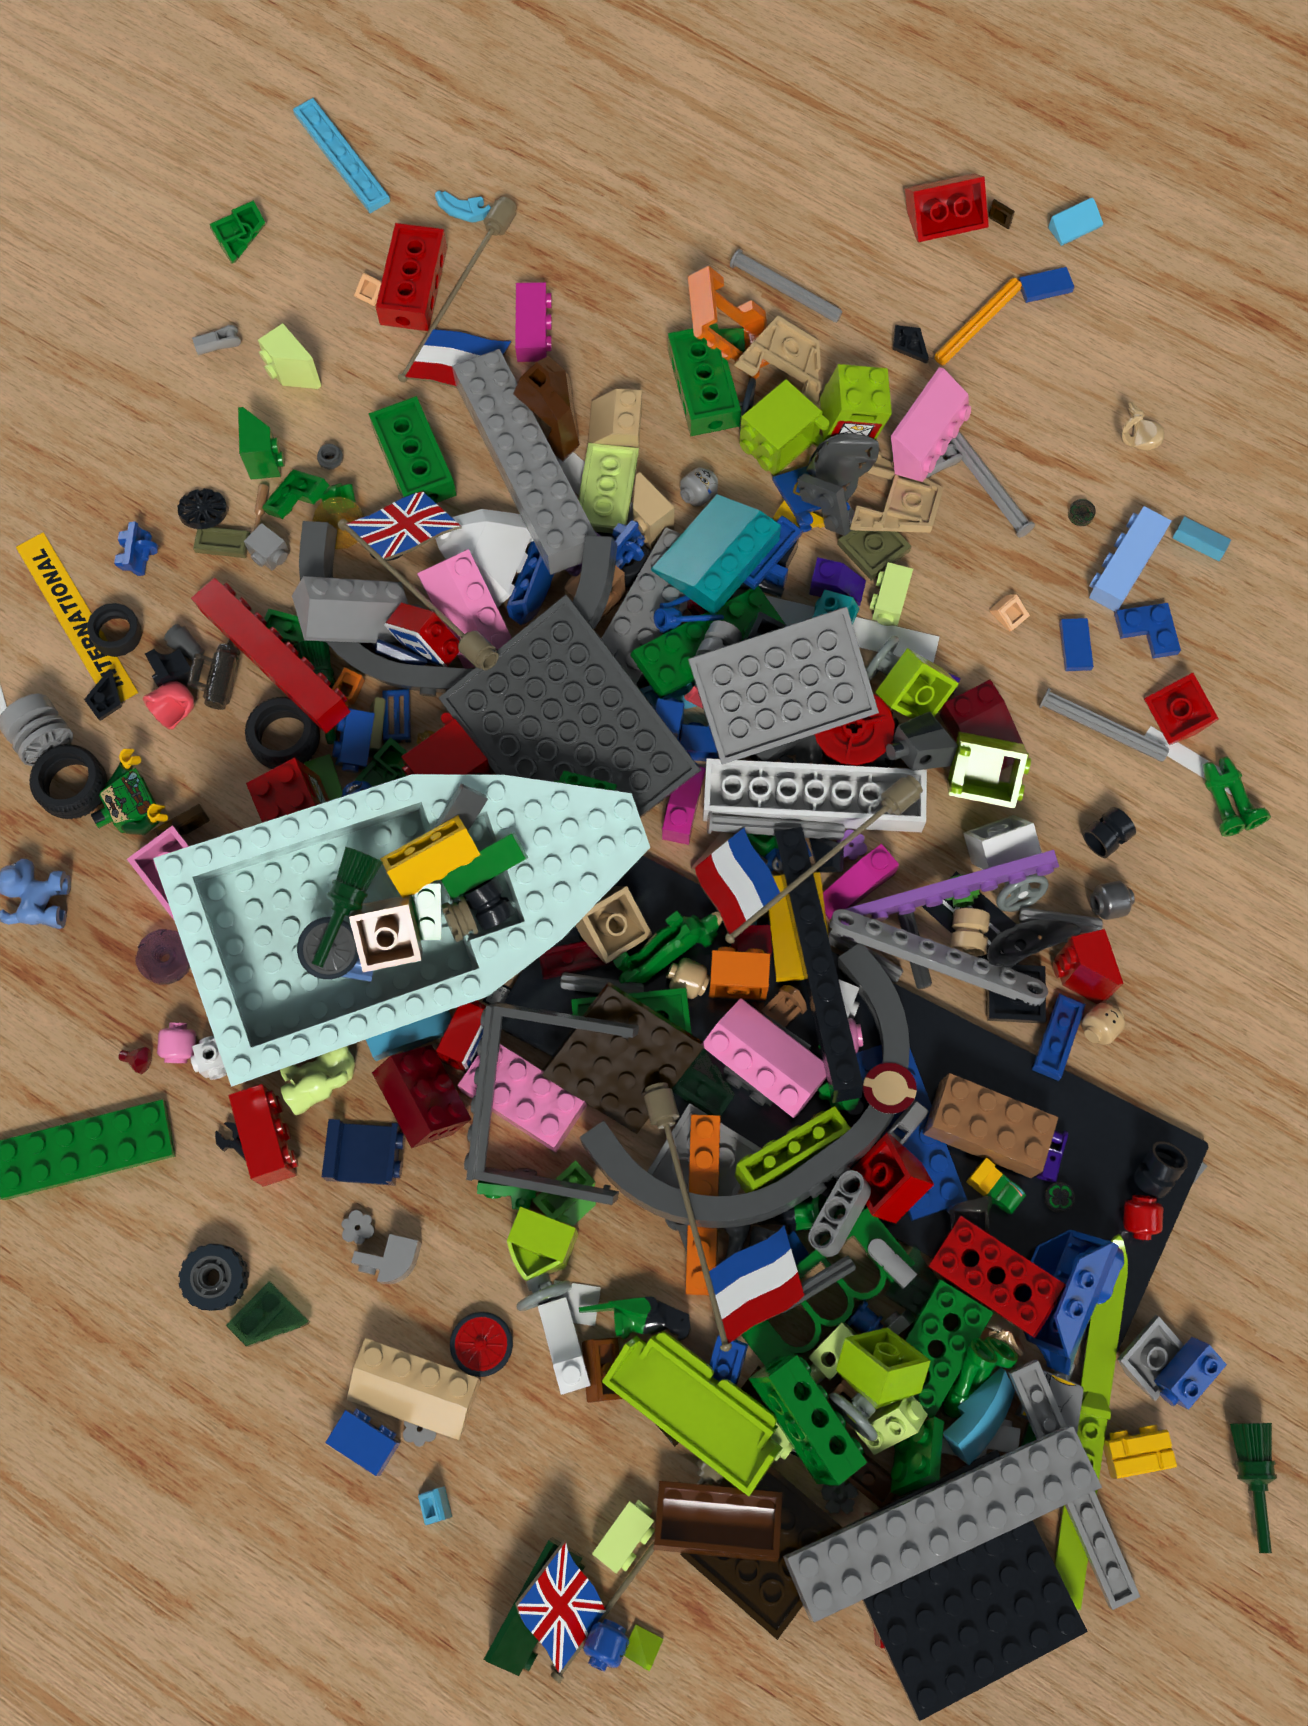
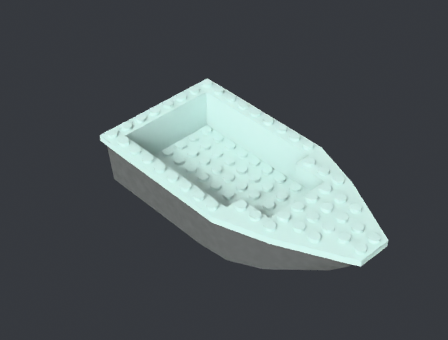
M411 774L153 859L232 1087L491 995L562 940L651 847L632 793L509 775ZM461 783L486 795L488 800L468 831L478 851L515 833L528 856L526 860L495 876L503 889L501 897H507L516 911L511 917L490 929L483 930L475 917L478 913L477 909L469 907L478 934L473 935L472 931H470L468 935L464 936L463 940L456 942L441 908V940H421L423 948L421 961L373 970L371 982L345 977L320 979L309 974L302 967L297 955L298 939L304 928L314 920L322 917H332L334 912L331 909L333 902L327 896V893L330 892L333 886V880L337 878L345 847L358 850L380 860V858L432 830ZM383 864L365 892L368 896L364 899L363 904L401 896ZM441 881V904L456 902L458 905L459 898L456 897L452 900ZM345 915L344 920L351 925L349 916Z

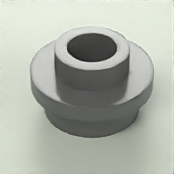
M325 444L319 449L317 460L321 467L335 469L341 465L343 454L339 447L333 444Z

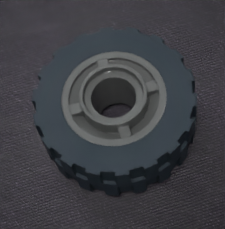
M207 1244L206 1246L197 1247V1250L194 1252L191 1251L187 1255V1259L183 1260L182 1268L178 1275L180 1277L179 1288L183 1292L184 1299H187L189 1304L201 1310L215 1311L233 1306L238 1299H241L244 1295L243 1291L247 1289L249 1272H247L246 1268L247 1263L243 1261L242 1255L239 1252H236L232 1247L221 1244ZM213 1269H216L219 1272L220 1278L218 1283L212 1286L208 1281V1275Z

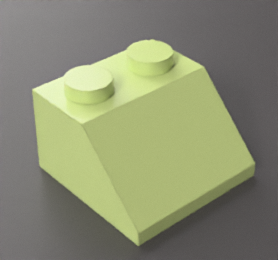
M283 323L258 339L261 348L259 355L267 364L264 368L271 379L276 378L282 386L313 389L321 387L313 358Z

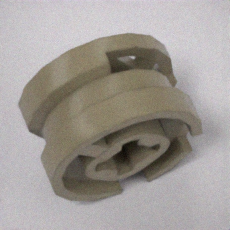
M463 896L458 897V905L456 902L441 904L445 919L456 942L463 940L464 936L468 935L470 931H472L473 935L478 934L475 921Z

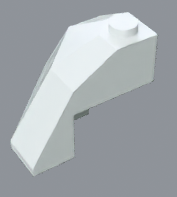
M480 509L452 517L462 526V529H457L435 538L439 550L445 559H448L469 549L498 608L512 595L515 588L512 581L516 572L521 573L528 557L525 550L528 544L533 542L521 515Z

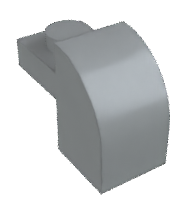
M389 1234L383 1257L354 1251L351 1263L359 1266L358 1271L375 1275L376 1270H378L377 1282L381 1284L398 1283L407 1278L414 1270L422 1244L418 1240Z

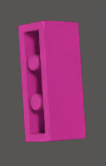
M546 282L516 283L515 350L517 362H537L547 357V352L552 351V337L547 336V330H552V315L547 314V308H552V293H547Z

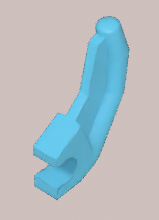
M437 191L435 193L438 206L449 216L473 223L484 220L491 208L489 205L485 208H480L484 206L482 197L458 200L446 191Z

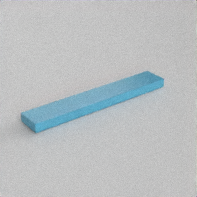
M314 98L293 109L296 118L369 213L390 202L388 194Z

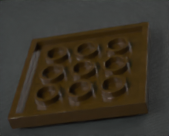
M608 982L583 1014V1017L638 1025V1035L633 1038H623L619 1035L573 1028L541 1070V1075L637 1134L649 1119L644 1100L646 1095L645 1088L656 1083L665 1082L668 1084V1088L672 1089L702 1051L704 1043Z
M770 1466L754 1490L782 1492L780 1549L777 1562L680 1553V1555L778 1640L803 1606L783 1556L831 1535L832 1532L842 1528V1526Z

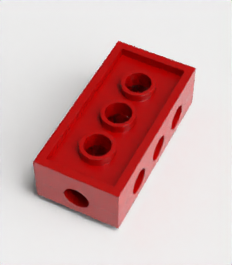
M395 223L376 303L380 325L421 331L429 330L447 252L444 229Z
M960 1216L928 1266L1033 1338L1041 1330L1066 1287V1284L962 1216ZM972 1252L978 1253V1264L974 1267H967L964 1262L966 1255ZM1001 1269L1005 1271L1006 1277L1001 1284L995 1285L991 1283L990 1275L994 1270ZM1023 1286L1029 1287L1032 1290V1296L1026 1302H1020L1016 1299V1291Z

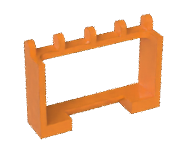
M707 266L688 276L694 336L699 340L705 338L709 348L720 349L724 359L730 360L732 358L736 362L743 352L709 327L718 322L716 307L744 328L745 350L767 327L766 312L752 300L738 307L730 303L716 292V290L724 286V278L710 266ZM762 359L761 364H760V368H762V367H764V366H766V365H768V364H770V363H768L766 360ZM758 371L753 377L749 375V377L756 380L760 372Z

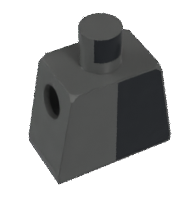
M927 712L900 724L896 729L892 743L886 746V753L890 760L901 758L909 769L916 771L951 766L958 745L933 714Z

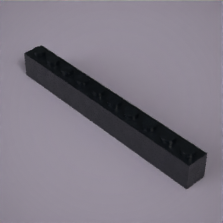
M802 827L775 831V852L784 889L812 867ZM812 873L786 895V901L832 1103L862 1098L863 1081L817 887Z

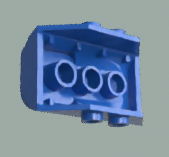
M1068 1230L1036 1247L1031 1262L1066 1284V1287L1037 1336L1033 1338L1024 1332L1026 1340L1035 1344L1042 1352L1047 1367L1068 1376L1096 1305L1110 1299L1119 1272L1124 1265V1253L1119 1248V1245L1073 1230ZM1026 1286L1021 1287L1016 1299L1020 1302L1028 1301L1032 1296V1290Z

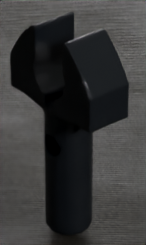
M225 1122L224 1124L232 1130L234 1140H225L216 1131V1145L224 1152L227 1149H234L245 1160L236 1123Z

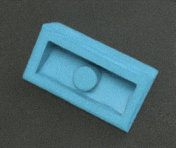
M1092 197L1052 216L1048 228L1062 246L1102 227L1103 221L1096 202Z
M1185 516L1173 536V539L1219 562L1231 542V539Z

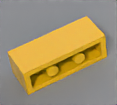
M457 815L380 858V860L383 862L382 864L403 899L408 895L418 893L422 887L431 882L443 879L454 869L471 863L474 858L481 854L460 817Z

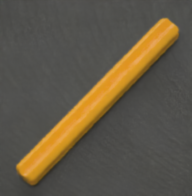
M1011 278L935 353L934 360L941 366L945 365L1020 291L1022 283L1016 278Z

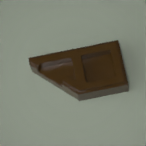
M198 804L156 827L154 830L157 836H159L173 825L180 835H185L208 823L210 819L201 805Z

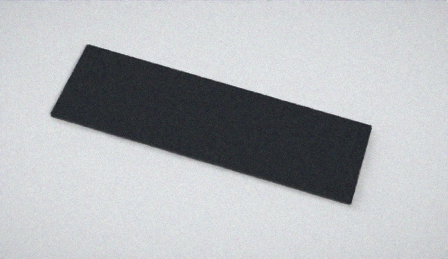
M642 856L613 886L628 887L652 936L661 928L669 926L666 919L675 911H678L682 917L696 915L700 919L718 912L700 884L645 856ZM761 916L757 919V925H770L769 919ZM722 921L717 930L718 935L712 945L705 948L702 944L696 942L686 952L668 964V967H664L649 981L642 983L644 985V992L670 989V979L666 978L667 972L673 962L678 964L682 958H689L706 966L707 975H710L712 950H718L720 947H731V943H728L725 939L728 932L724 922ZM575 925L553 947L581 942L584 939ZM651 937L626 952L629 956L638 953L644 947V943H647ZM772 949L766 1001H745L761 1013V1010L779 993L778 990L782 986L789 985L798 989L806 1002L807 1011L804 1014L800 1013L786 1029L811 1045L810 1051L823 1060L821 1050L818 1047L819 1041L805 980L776 982ZM832 952L838 979L851 984L838 969V957L840 955ZM538 957L522 970L504 1004L546 1009L573 1015L572 999L597 997L598 994L563 989L560 985L561 976L543 980ZM616 965L573 974L619 980L622 970H619ZM710 980L702 996L697 995L694 999L687 998L691 1034L703 1042L721 1018L739 1000L710 998ZM893 983L905 1012L910 1050L931 1105L933 1104L939 1082L951 1073L1058 1117L1055 1131L1061 1133L1067 1131L1068 1138L1056 1182L1038 1179L1037 1175L1029 1178L995 1164V1168L1018 1185L1026 1194V1197L1012 1214H1008L995 1204H992L966 1183L984 1159L946 1144L968 1201L911 1221L908 1212L896 1224L878 1219L895 1239L931 1258L935 1257L960 1216L1029 1261L1032 1260L1038 1245L1068 1230L1111 1241L1113 1237L1120 1234L1124 1241L1128 1259V1275L1117 1347L1118 1352L1207 1153L1208 1143L1064 1070L1059 1081L1033 1071L1032 1068L1036 1059V1055ZM857 993L855 1001L860 1004L854 1020L856 1024H861L863 1046L859 1047L858 1052L881 1045L875 1020L867 1004ZM504 1016L501 1030L550 1056H553L573 1029L571 1027ZM704 1048L672 1088L679 1113V1118L675 1120L676 1123H678L690 1103L708 1115L721 1116L722 1124L760 1148H763L764 1145L772 1140L782 1138L795 1126H802L809 1122L817 1113L821 1111L826 1112L831 1109L828 1100H822L818 1097L820 1094L818 1090L800 1114L794 1118L774 1102L771 1107L766 1103L761 1106L749 1097L750 1092L741 1086L740 1089H737L725 1080L727 1076L723 1073L726 1065ZM827 1078L824 1080L821 1086L828 1082ZM1051 1142L1050 1149L1058 1151L1059 1144ZM1156 1142H1167L1176 1146L1184 1153L1188 1166L1181 1177L1175 1181L1176 1184L1165 1198L1156 1199V1202L1160 1203L1164 1209L1162 1231L1159 1234L1151 1235V1240L1133 1238V1233L1125 1230L1123 1226L1124 1204L1126 1201L1132 1200V1195H1150L1144 1193L1137 1186L1134 1180V1173ZM859 1159L855 1164H853L851 1167H849L850 1170H851L861 1159ZM835 1178L826 1184L827 1189L822 1193L826 1198L829 1197L837 1183ZM855 1183L849 1187V1193H854L858 1190ZM1055 1184L1060 1185V1187L1068 1185L1073 1191V1196L1071 1197L1073 1204L1066 1210L1060 1207L1054 1209L1048 1202L1050 1197L1048 1190ZM1055 1188L1053 1190V1195L1059 1196L1058 1193L1060 1194V1189ZM1063 1189L1061 1194L1065 1193L1062 1196L1069 1197V1192ZM1052 1197V1203L1059 1205L1060 1198ZM1062 1198L1061 1205H1068L1069 1200ZM975 1252L967 1254L964 1260L967 1267L976 1266L979 1262V1254ZM1001 1269L994 1270L990 1275L991 1283L995 1285L1001 1284L1006 1277L1005 1271ZM1020 1288L1016 1291V1298H1017V1295H1018V1293H1019ZM1089 1322L1082 1337L1087 1340Z

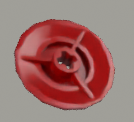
M874 695L879 713L814 734L817 744L827 756L839 763L857 766L873 762L886 752V746L893 741L895 723L891 710L880 697ZM851 724H854L855 728L858 729L857 733H852V730L849 729Z

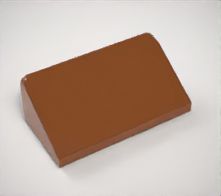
M618 1337L583 1341V1359L591 1386L586 1387L587 1402L623 1399L602 1383V1380L619 1355Z

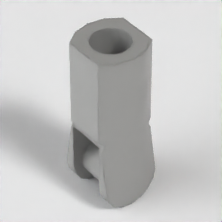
M228 325L217 331L192 338L198 355L237 347L241 344V339L236 335L238 329L234 325Z
M953 443L948 445L945 454L939 457L933 472L929 473L926 478L954 466L962 460V454L956 452V447Z
M914 1100L887 1133L891 1134L903 1145L927 1116V1109ZM896 1127L906 1134L902 1139L893 1133Z
M874 1239L870 1242L868 1246L869 1255L904 1289L917 1274L883 1240Z

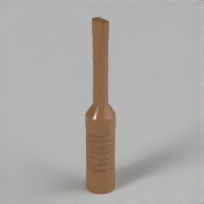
M264 484L258 486L254 510L256 514L254 530L260 525L261 517L265 514L262 507L267 501L269 487Z

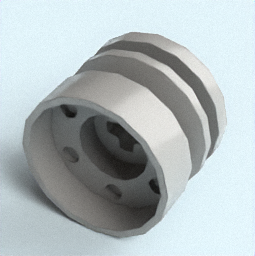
M31 694L20 698L10 704L0 715V730L10 744H13L12 748L25 765L34 766V763L44 752L56 746L69 745L73 740V732L63 718L58 716V711L46 695Z

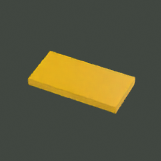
M816 872L813 875L828 934L821 874ZM781 875L773 876L781 893L784 890ZM785 896L768 910L776 982L804 980Z

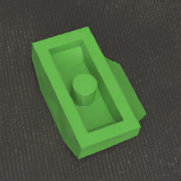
M576 1160L555 1179L593 1187L596 1183ZM541 1192L532 1200L546 1217L574 1226L596 1205V1202L545 1192Z

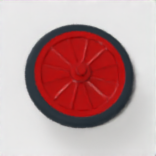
M475 1312L467 1315L455 1326L450 1338V1352L455 1364L466 1374L475 1377L490 1376L501 1370L508 1362L513 1349V1338L508 1325L499 1316L489 1312Z

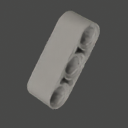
M846 1171L839 1177L810 1229L808 1235L809 1242L822 1256L833 1257L838 1254L870 1197L871 1188L864 1177L857 1171ZM859 1182V1189L854 1193H849V1187L853 1183ZM840 1208L846 1209L845 1215L842 1218L834 1219L837 1210ZM830 1234V1242L825 1246H820L821 1238L824 1235Z

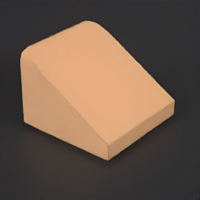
M363 273L354 297L376 307L382 281Z
M1017 594L1006 595L989 609L990 613L1009 632L1030 616Z

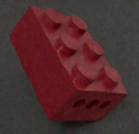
M432 1045L391 1055L372 1072L411 1148L452 1136L472 1119Z

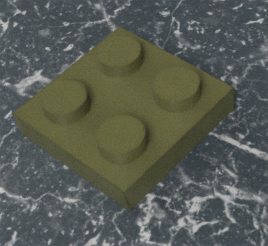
M852 530L846 536L840 537L837 545L870 580L877 577L880 571H885L888 562L894 564L909 553L912 547L899 532Z

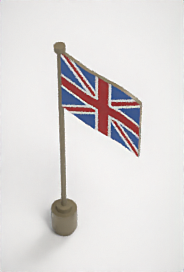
M419 492L401 498L366 517L352 522H348L346 519H341L338 522V527L341 530H346L461 638L458 646L459 652L476 668L489 670L496 664L499 658L496 648L478 631L464 634L386 561L411 552L440 535L462 529V526L424 492Z
M701 1459L696 1463L700 1468L697 1474L701 1477L697 1484L704 1485L707 1482L712 1485L714 1481L720 1484L724 1479L723 1476ZM564 1540L515 1603L517 1612L524 1625L546 1649L555 1667L551 1677L558 1683H561L564 1679L563 1673L583 1648L592 1625L604 1620L655 1551L653 1550L654 1542L605 1607L593 1584L574 1563Z

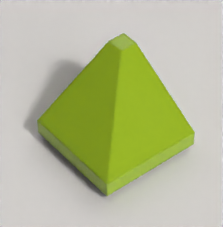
M635 1624L624 1656L650 1671L663 1638Z

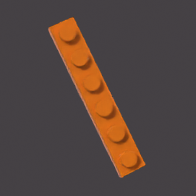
M691 1115L690 1193L719 1196L721 1116ZM688 1225L686 1294L709 1295L691 1226ZM697 1227L708 1270L710 1271L717 1266L718 1228Z

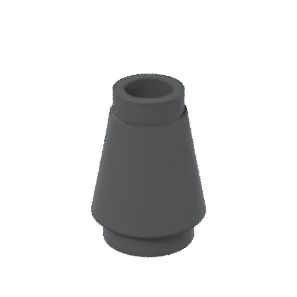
M175 624L164 636L168 647L175 651L180 649L183 656L191 659L193 662L198 661L205 652L186 626Z

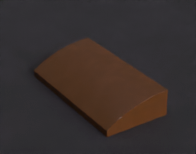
M659 1481L653 1550L777 1562L780 1549L782 1492L754 1490L748 1497L738 1488Z

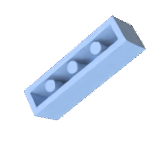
M1143 506L1139 515L1133 513L1126 527L1130 528L1128 533L1120 534L1114 545L1118 549L1115 554L1109 552L1102 564V567L1105 568L1102 575L1097 572L1089 587L1093 588L1089 598L1114 612L1119 610L1172 520Z

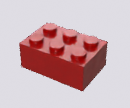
M263 1084L229 1094L250 1179L264 1187L297 1176L295 1167H298V1160L294 1150L290 1151L287 1140L291 1139L287 1123H282L280 1113L283 1112L280 1097L278 1095L275 1096L273 1090L270 1091Z

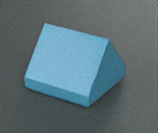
M445 1486L418 1494L425 1525L452 1517Z

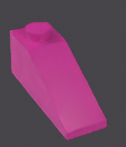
M700 767L701 771L670 795L662 828V840L689 845L706 768Z
M882 844L860 859L823 892L825 913L829 921L833 912L853 907L896 874L899 863Z

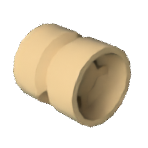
M973 908L955 910L953 912L952 927L956 931L951 934L950 947L973 956L985 955L987 953L988 938L984 936V933L989 931L990 914Z

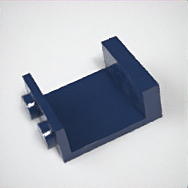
M328 1119L322 1178L332 1182L396 1186V1178H401L402 1161H398L399 1150L404 1149L406 1138L404 1133L401 1132L399 1124L392 1123V1127L344 1124L338 1119Z

